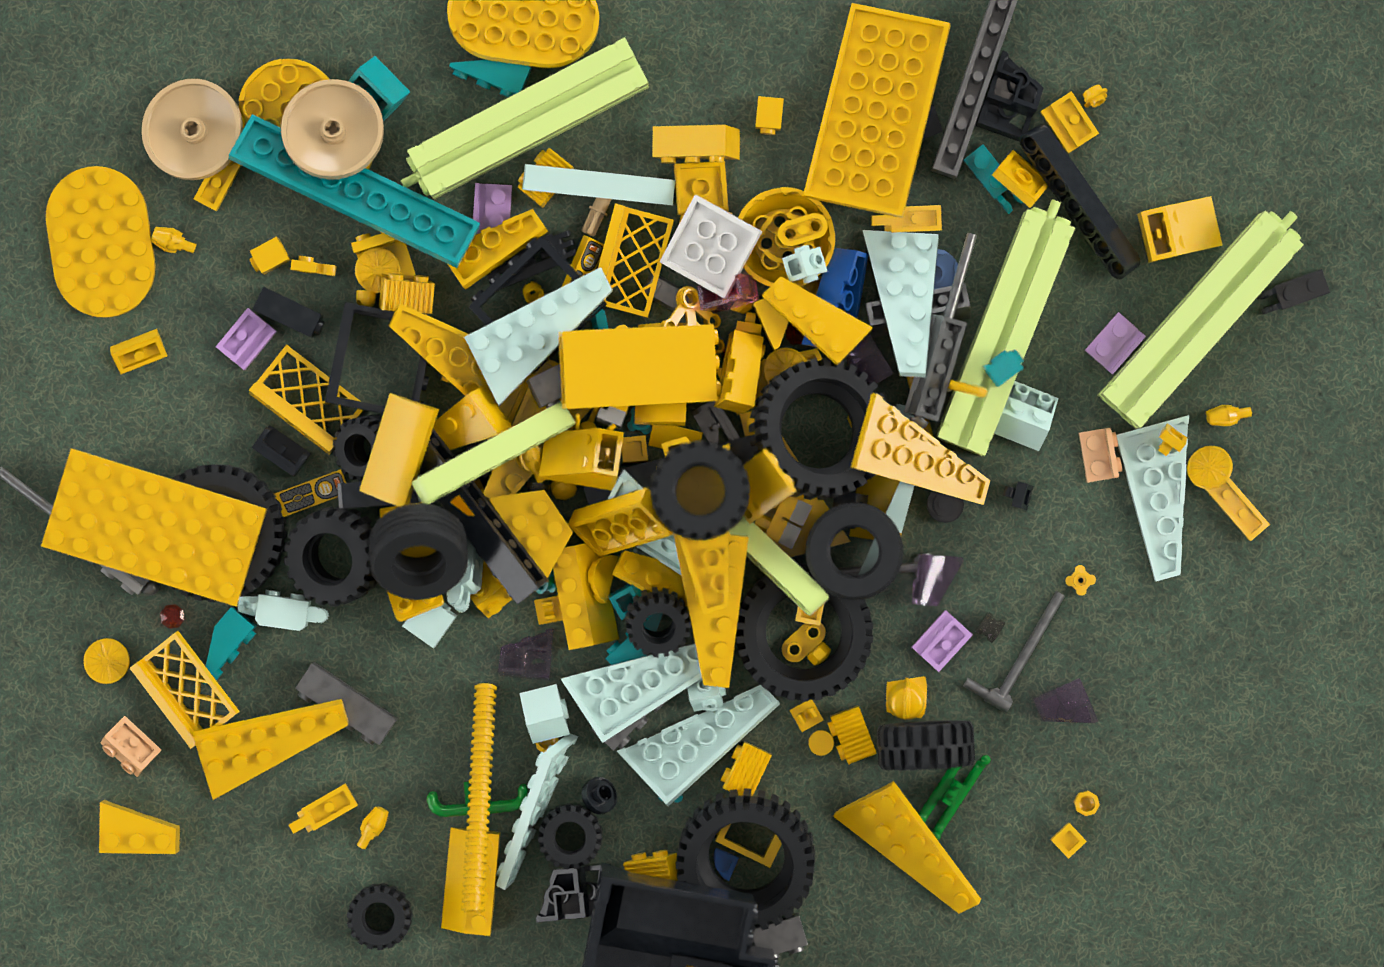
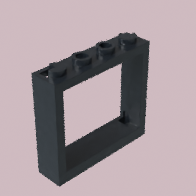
M542 236L539 239L535 237L526 245L528 250L521 257L516 255L507 264L509 268L503 274L497 273L489 281L491 285L485 291L480 290L471 298L473 303L469 308L486 326L493 323L494 321L481 307L542 249L553 258L573 281L582 276L545 237ZM603 300L574 331H580L607 303ZM559 346L532 372L533 374L559 351Z
M345 302L325 403L384 414L385 406L337 397L354 313L391 321L395 312ZM420 355L411 400L424 404V401H420L419 398L421 391H426L429 377L424 376L426 366L431 367V365Z

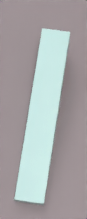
M901 481L885 513L894 522L899 533H902L914 485ZM875 538L859 571V575L868 572L878 559L879 548Z

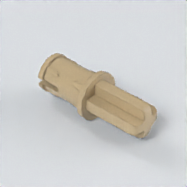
M596 197L593 205L589 206L591 210L582 227L583 233L593 237L596 235L603 217L608 215L606 211L612 199Z

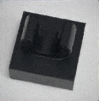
M1018 481L1016 489L1005 486L1003 496L1013 499L1011 506L1027 510L1034 486Z

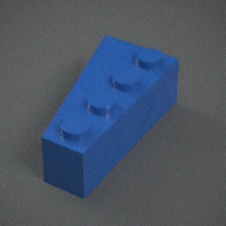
M834 248L831 260L826 267L827 272L822 274L816 296L858 319L868 254L857 250ZM804 336L802 342L803 345L817 348L807 337Z

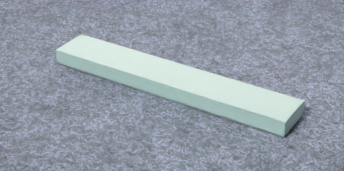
M525 164L522 189L673 205L675 180Z

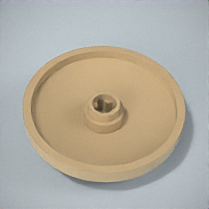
M202 79L180 80L162 89L148 105L142 122V140L150 159L165 173L183 180L205 179L223 170L231 162L229 160V153L243 131L242 116L234 99L218 85Z
M331 79L312 83L300 90L291 99L282 117L281 135L288 156L301 170L318 178L341 179L360 172L374 160L382 145L384 124L376 101L367 91L354 83Z

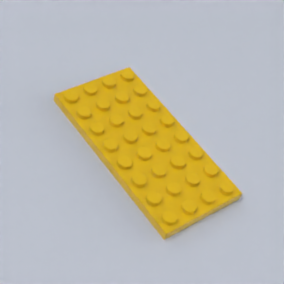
M855 3L851 4L803 193L804 197L903 218L951 27L949 22Z
M71 448L41 546L229 605L238 606L267 508Z

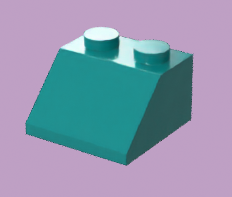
M376 56L360 66L348 81L360 86L373 97L380 109L383 121L402 104L410 93Z

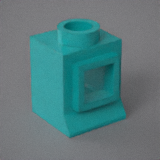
M1015 349L1009 352L1004 350L989 361L991 365L982 366L996 387H998L1024 368L1021 365L1024 360Z

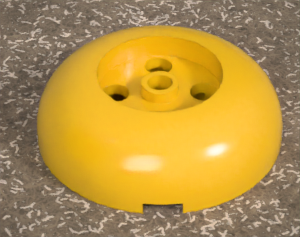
M780 187L764 191L750 200L738 217L762 231L743 268L753 279L763 285L770 287L780 276L788 280L782 260L783 254L786 251L795 254L794 249L809 245L810 249L820 247L826 267L831 260L835 247V231L830 214L819 200L804 197V191ZM812 213L821 214L827 221V231L821 238L793 247H787L780 243L777 235L779 227L774 223L775 218L779 216L783 217L786 222ZM812 222L810 229L812 231L819 230V224ZM789 229L785 232V235L792 239L795 237V232ZM764 238H769L772 241V246L769 249H765L761 245V241ZM803 279L792 282L799 287L805 285Z

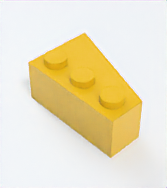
M728 125L653 126V157L661 159V163L666 164L676 163V159H685V163H700V159H709V162L714 163L724 162V160H740V129Z
M734 330L729 334L720 376L721 394L717 396L714 407L741 414L755 407L757 384L761 372L760 361L763 359L766 347L763 345L764 337Z
M483 386L466 395L439 417L433 426L450 450L497 436L513 427Z
M107 800L100 802L99 853L176 854L179 852L180 826Z

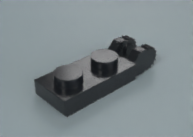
M1320 269L1275 285L1273 289L1261 292L1257 300H1263L1273 294L1277 296L1279 303L1268 305L1261 309L1264 315L1330 293L1323 271Z

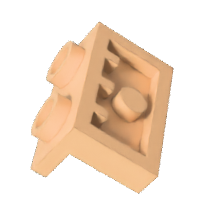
M1111 428L1078 433L1087 483L1119 478L1118 472H1122L1120 457L1115 455L1114 447H1118L1116 432H1111Z
M125 716L101 741L104 752L112 758L115 756L121 762L122 768L128 774H134L136 777L161 752V749Z

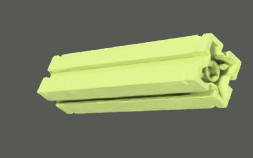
M624 37L613 45L595 52L422 142V144L407 150L410 157L406 158L414 173L401 180L403 186L408 188L419 183L426 196L431 195L435 200L443 194L460 187L633 97L637 93L648 89V81L634 57L627 40Z
M1051 200L1047 212L1036 207L1023 212L957 379L960 382L984 387L987 390V395L981 398L953 390L934 438L979 456L986 455L1017 374L1001 386L996 387L982 366L991 365L989 361L1004 350L1009 352L1015 349L1024 359L1069 241L1075 230V227L1070 226L1071 221L1062 217H1056L1061 205L1060 202Z
M1264 211L1258 214L1097 396L1120 414L1133 428H1141L1291 260L1292 256L1304 245L1299 241L1301 239L1300 235L1289 228L1298 217L1292 211L1282 220L1272 211L1270 213Z

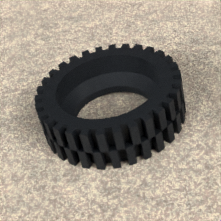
M816 358L810 359L805 363L804 361L771 379L769 381L770 384L764 386L761 390L762 395L755 400L757 408L752 410L750 418L755 419V421L749 425V432H755V437L750 439L751 446L757 445L758 451L754 452L753 455L755 457L766 449L776 457L779 468L794 483L793 487L796 491L791 494L793 496L804 495V499L809 500L816 497L818 500H825L830 497L832 499L856 490V488L863 486L867 483L868 479L876 475L852 468L851 465L871 394L875 393L873 390L878 385L875 381L868 384L865 380L869 375L864 371L856 374V366L850 364L844 367L845 361H841L838 365L833 362L831 363L829 358H823L819 361ZM883 392L878 394L883 400L886 399ZM820 394L830 397L838 402L849 416L852 425L850 448L843 459L831 467L821 469L807 467L796 461L789 454L783 443L781 434L783 416L790 404L801 396Z
M202 465L185 470L183 474L176 475L172 479L267 508L241 596L255 591L256 588L261 587L268 577L273 575L275 567L282 560L280 558L281 553L285 551L284 538H287V531L284 530V524H286V518L282 516V507L280 503H277L275 493L267 488L268 485L264 481L257 479L258 476L248 473L239 467H232L230 465ZM178 589L181 591L182 595L186 597H194L195 600L218 602L216 600L204 596H200L191 592Z
M797 563L815 581L808 565ZM765 575L748 591L739 609L736 643L745 668L753 679L767 691L769 690L773 694L785 697L788 700H821L823 697L835 695L837 691L845 689L852 680L854 681L858 677L857 674L861 669L863 670L866 665V659L870 656L871 643H873V622L871 621V613L865 599L846 600L825 591L829 596L827 602L834 608L840 620L841 638L835 653L823 664L809 669L793 668L777 659L767 643L766 625L768 617L774 607L788 596Z
M737 789L730 790L728 798H725L723 792L716 795V802L714 803L709 798L704 802V808L702 809L699 806L694 811L693 818L689 817L686 827L685 829L683 828L679 841L676 869H678L677 879L687 883L753 894L754 902H757L759 909L756 923H751L752 932H755L756 924H760L761 929L766 930L769 929V921L771 920L777 926L782 923V915L789 919L793 915L794 907L798 910L802 906L803 898H807L809 887L812 886L815 866L813 836L811 832L808 833L806 821L800 822L801 814L796 809L792 813L790 812L791 804L786 800L780 805L778 804L779 796L772 794L770 800L765 799V791L758 790L757 796H751V789H744L743 796H738ZM737 822L757 823L771 829L777 835L783 846L784 863L775 879L760 888L738 889L726 884L715 874L709 860V847L715 835L725 826Z

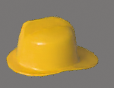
M925 676L887 682V712L904 720L922 718L925 713L927 699Z

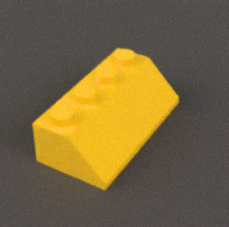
M586 543L565 547L553 567L569 650L619 639L613 605L609 597L607 603L600 604L593 597L594 592L591 583L588 584V572L591 564L600 557Z
M451 827L441 928L464 934L490 936L492 932L501 832H486V835H488V840H486L488 847L485 848V851L488 854L485 856L487 863L484 864V867L487 868V871L484 872L486 879L483 880V883H486V887L483 888L485 895L482 896V899H485V903L482 904L484 911L482 913H467L461 908L464 906L462 898H465L462 891L465 890L463 882H466L463 875L466 874L464 866H467V863L464 862V859L467 858L465 850L468 847L465 846V843L468 842L466 834L469 831L463 828Z

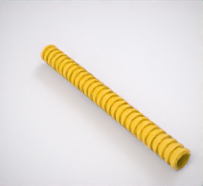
M480 683L474 687L477 692L474 693L476 698L474 705L476 708L473 709V713H475L473 721H475V724H472V728L475 730L472 732L474 739L471 740V744L474 747L471 748L473 755L470 756V760L473 763H470L472 771L469 772L472 779H469L471 787L468 789L471 794L468 795V799H470L468 807L470 810L467 811V815H469L467 823H469V826L466 827V831L469 832L466 834L468 842L465 843V846L468 847L465 850L467 858L464 859L467 866H464L466 874L463 875V878L466 879V882H463L465 890L462 891V894L465 895V898H462L464 906L461 908L467 913H482L484 911L482 904L485 903V899H482V896L485 895L483 888L486 887V883H483V880L486 879L484 872L487 871V868L484 867V864L487 863L485 856L488 854L485 848L488 847V843H486L488 835H486V832H489L487 816H490V812L487 810L490 808L488 801L491 800V796L488 793L491 792L489 785L492 784V781L489 780V777H492V772H490L492 764H490V761H493L491 756L493 749L491 746L494 745V741H492L494 733H492V730L495 729L492 723L495 722L493 715L496 714V710L493 707L496 706L494 699L497 697L494 691H497V686L488 683Z

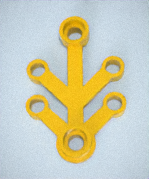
M685 286L680 288L676 294L677 307L669 319L661 322L660 327H666L667 323L670 326H677V323L684 314L686 319L684 326L701 325L696 320L695 312L704 319V325H710V318L712 317L715 320L714 329L720 326L721 319L719 315L710 312L700 303L701 296L695 288ZM685 295H687L689 298L688 303L685 300ZM719 338V349L715 350V354L722 353L725 348L724 342Z

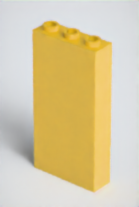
M714 324L558 332L562 409L717 401V396L721 394L720 381L716 380V370H719L720 361L719 356L715 355V345L718 344V331L714 329Z

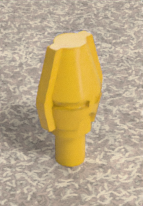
M155 227L151 238L153 244L170 253H176L177 250L181 251V249L194 253L197 245L185 240L182 237L183 233L174 228Z
M1220 405L1206 411L1207 422L1210 425L1232 426L1238 424L1241 418L1252 416L1250 407L1239 409L1232 405Z
M539 446L518 456L521 466L525 471L529 470L530 473L534 474L537 483L546 480L538 478L542 458V450Z
M374 807L364 818L360 827L362 836L357 843L358 847L366 849L370 840L379 836L383 831L389 813L382 807Z

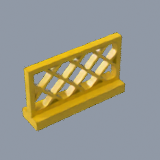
M615 203L598 268H602L609 284L613 277L616 283L611 285V288L613 289L618 286L625 299L615 304L607 302L605 298L604 301L607 303L605 307L648 318L662 268L660 260L669 242L674 223L673 219ZM629 214L640 216L644 223V226L632 233L626 224ZM644 218L651 219L652 221L646 223ZM657 221L668 224L665 234L657 239L649 228L650 225ZM626 228L629 234L623 237L624 230ZM646 228L653 241L640 248L633 235ZM631 237L638 250L625 257L620 249L622 241ZM664 238L662 247H660L658 241ZM656 244L660 251L659 258L649 263L642 251ZM640 252L647 265L633 272L627 259ZM618 253H620L622 259L616 262ZM625 262L631 274L618 281L613 273L614 268L618 264ZM657 263L656 270L654 273L651 266ZM649 268L654 276L653 281L642 288L636 275ZM633 277L640 290L627 297L620 284ZM650 288L649 296L645 293V290ZM642 292L647 300L645 311L634 309L629 299ZM627 301L630 307L622 306L620 304Z
M287 344L259 380L249 389V394L328 455L335 449L333 440H337V437L334 438L326 432L325 422L340 420V425H342L343 420L358 418L364 411L357 409L353 415L342 416L341 406L338 405L339 417L324 418L323 405L329 403L322 401L321 387L329 385L330 377ZM287 352L296 359V369L282 370L281 360ZM299 362H301L306 367L300 368ZM279 364V371H273ZM310 370L314 372L317 384L302 386L301 372ZM298 372L299 386L284 388L283 374ZM280 374L281 388L270 389L263 384L269 376ZM319 377L327 383H320ZM339 385L337 397H340V392L346 397L345 399L360 401ZM318 388L319 401L304 403L303 389ZM300 390L301 404H289L286 401L285 391ZM277 392H282L283 398L280 397V396H279L278 394H276V393H277ZM320 405L322 419L310 420L306 417L305 407ZM302 407L303 413H301L296 408ZM316 423H322L323 429Z
M179 631L175 632L130 667V670L190 749L196 746L193 731L203 729L199 724V716L210 718L209 728L223 725L240 712ZM174 640L181 647V656L170 654V643ZM154 656L163 657V669L156 668L150 659ZM169 659L180 661V673L169 671ZM186 662L194 664L196 676L185 674ZM168 676L179 678V690L171 688L168 684ZM185 679L196 681L195 693L184 691ZM201 682L210 685L212 688L211 696L201 694ZM184 696L195 698L194 710L188 709L184 705ZM200 699L211 701L210 713L199 711ZM216 704H224L230 713L226 716L216 714Z

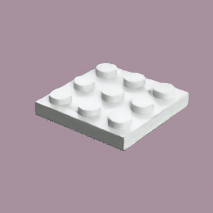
M695 195L666 248L660 263L727 299L762 231L704 198Z

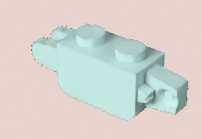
M468 539V566L460 582L447 592L448 603L454 606L455 610L459 613L465 612L469 608L470 595L476 594L481 589L484 560L478 556L474 546Z
M266 590L265 594H258V596H241L238 604V612L255 616L256 622L261 626L296 631L303 630L308 626V622H325L329 616L326 608L310 606L311 601L305 600L302 594L291 593L290 598L281 597V592Z

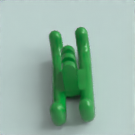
M983 755L978 759L963 783L954 778L961 767L948 768L922 807L919 816L925 823L939 800L948 805L932 830L937 840H940L941 834L984 768L990 763L991 758L988 755Z
M469 781L464 782L465 804L443 805L439 802L438 794L435 791H431L426 798L428 808L439 817L466 816L467 811L470 810L468 807L470 802L468 795L471 794L468 790L470 787ZM526 784L519 785L518 795L515 799L489 800L490 808L487 811L490 813H502L519 810L523 799L526 796L528 797V786Z

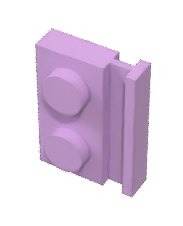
M475 183L473 220L480 223L476 234L481 233L480 230L496 227L510 218L512 185Z
M247 308L217 344L216 348L243 370H246L277 331Z
M1118 312L1085 351L1113 374L1146 336Z
M944 610L912 645V648L939 672L973 634L949 612Z

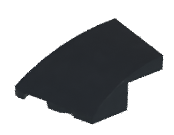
M1002 51L976 126L1020 142L1021 136L1028 132L1031 118L1037 111L1044 88L1035 79H1032L1023 67L1019 68L1009 58V54L1006 51ZM1003 109H1006V110H1009V111H1012V112H1015V113H1014L1013 115H1011V116H1007V115H1005V112H1004ZM1017 113L1027 116L1022 130L1010 123Z
M601 865L582 866L578 869L569 868V870H553L549 881L550 885L545 892L544 902L540 913L536 917V922L591 917L598 884L586 881L585 871L599 870L600 874ZM587 884H589L593 888L589 895L587 891Z

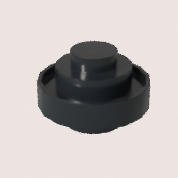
M932 491L928 496L926 505L928 513L933 519L938 522L948 523L953 522L962 514L964 501L957 497Z
M594 777L582 787V800L586 808L592 813L603 815L614 809L617 804L616 789L606 778Z

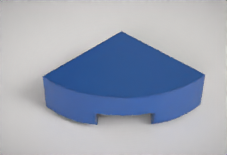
M715 848V867L719 874L729 881L739 857Z

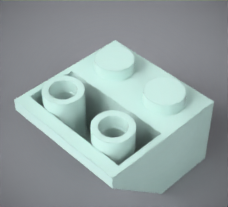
M1015 381L994 434L1039 451L1049 432L1058 398Z

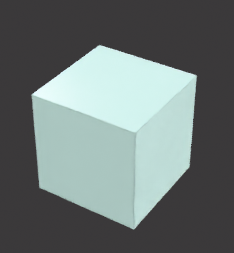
M444 602L442 606L407 619L402 627L434 648L457 615L450 611L451 607Z
M557 684L520 693L526 726L533 744L570 735L567 724L569 713L566 701L561 699Z

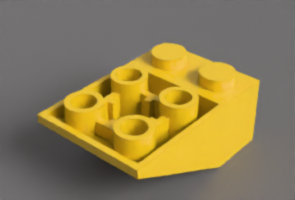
M1211 196L1146 210L1137 214L1149 263L1223 246Z
M595 428L564 431L544 442L538 478L612 491L618 477L624 432Z
M766 449L743 465L748 476L750 488L749 501L743 516L751 524L796 490L793 487L792 479L779 468L776 457Z

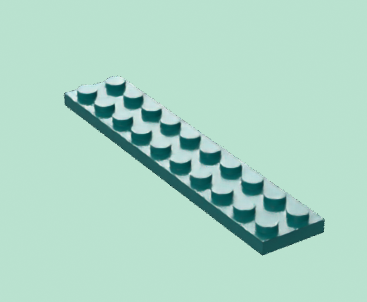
M253 114L229 153V160L455 268H458L480 227L479 222L366 168L352 176L341 179H323L312 176L296 166L288 156L283 144L281 128Z

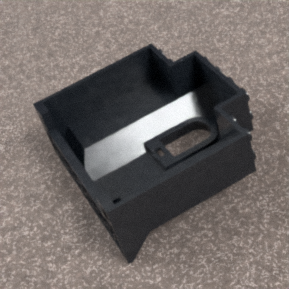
M601 863L582 967H686V965L695 967H779V963H777L778 958L775 957L773 949L752 946L754 933L752 932L751 923H756L759 909L757 902H754L753 894L632 873L607 863Z

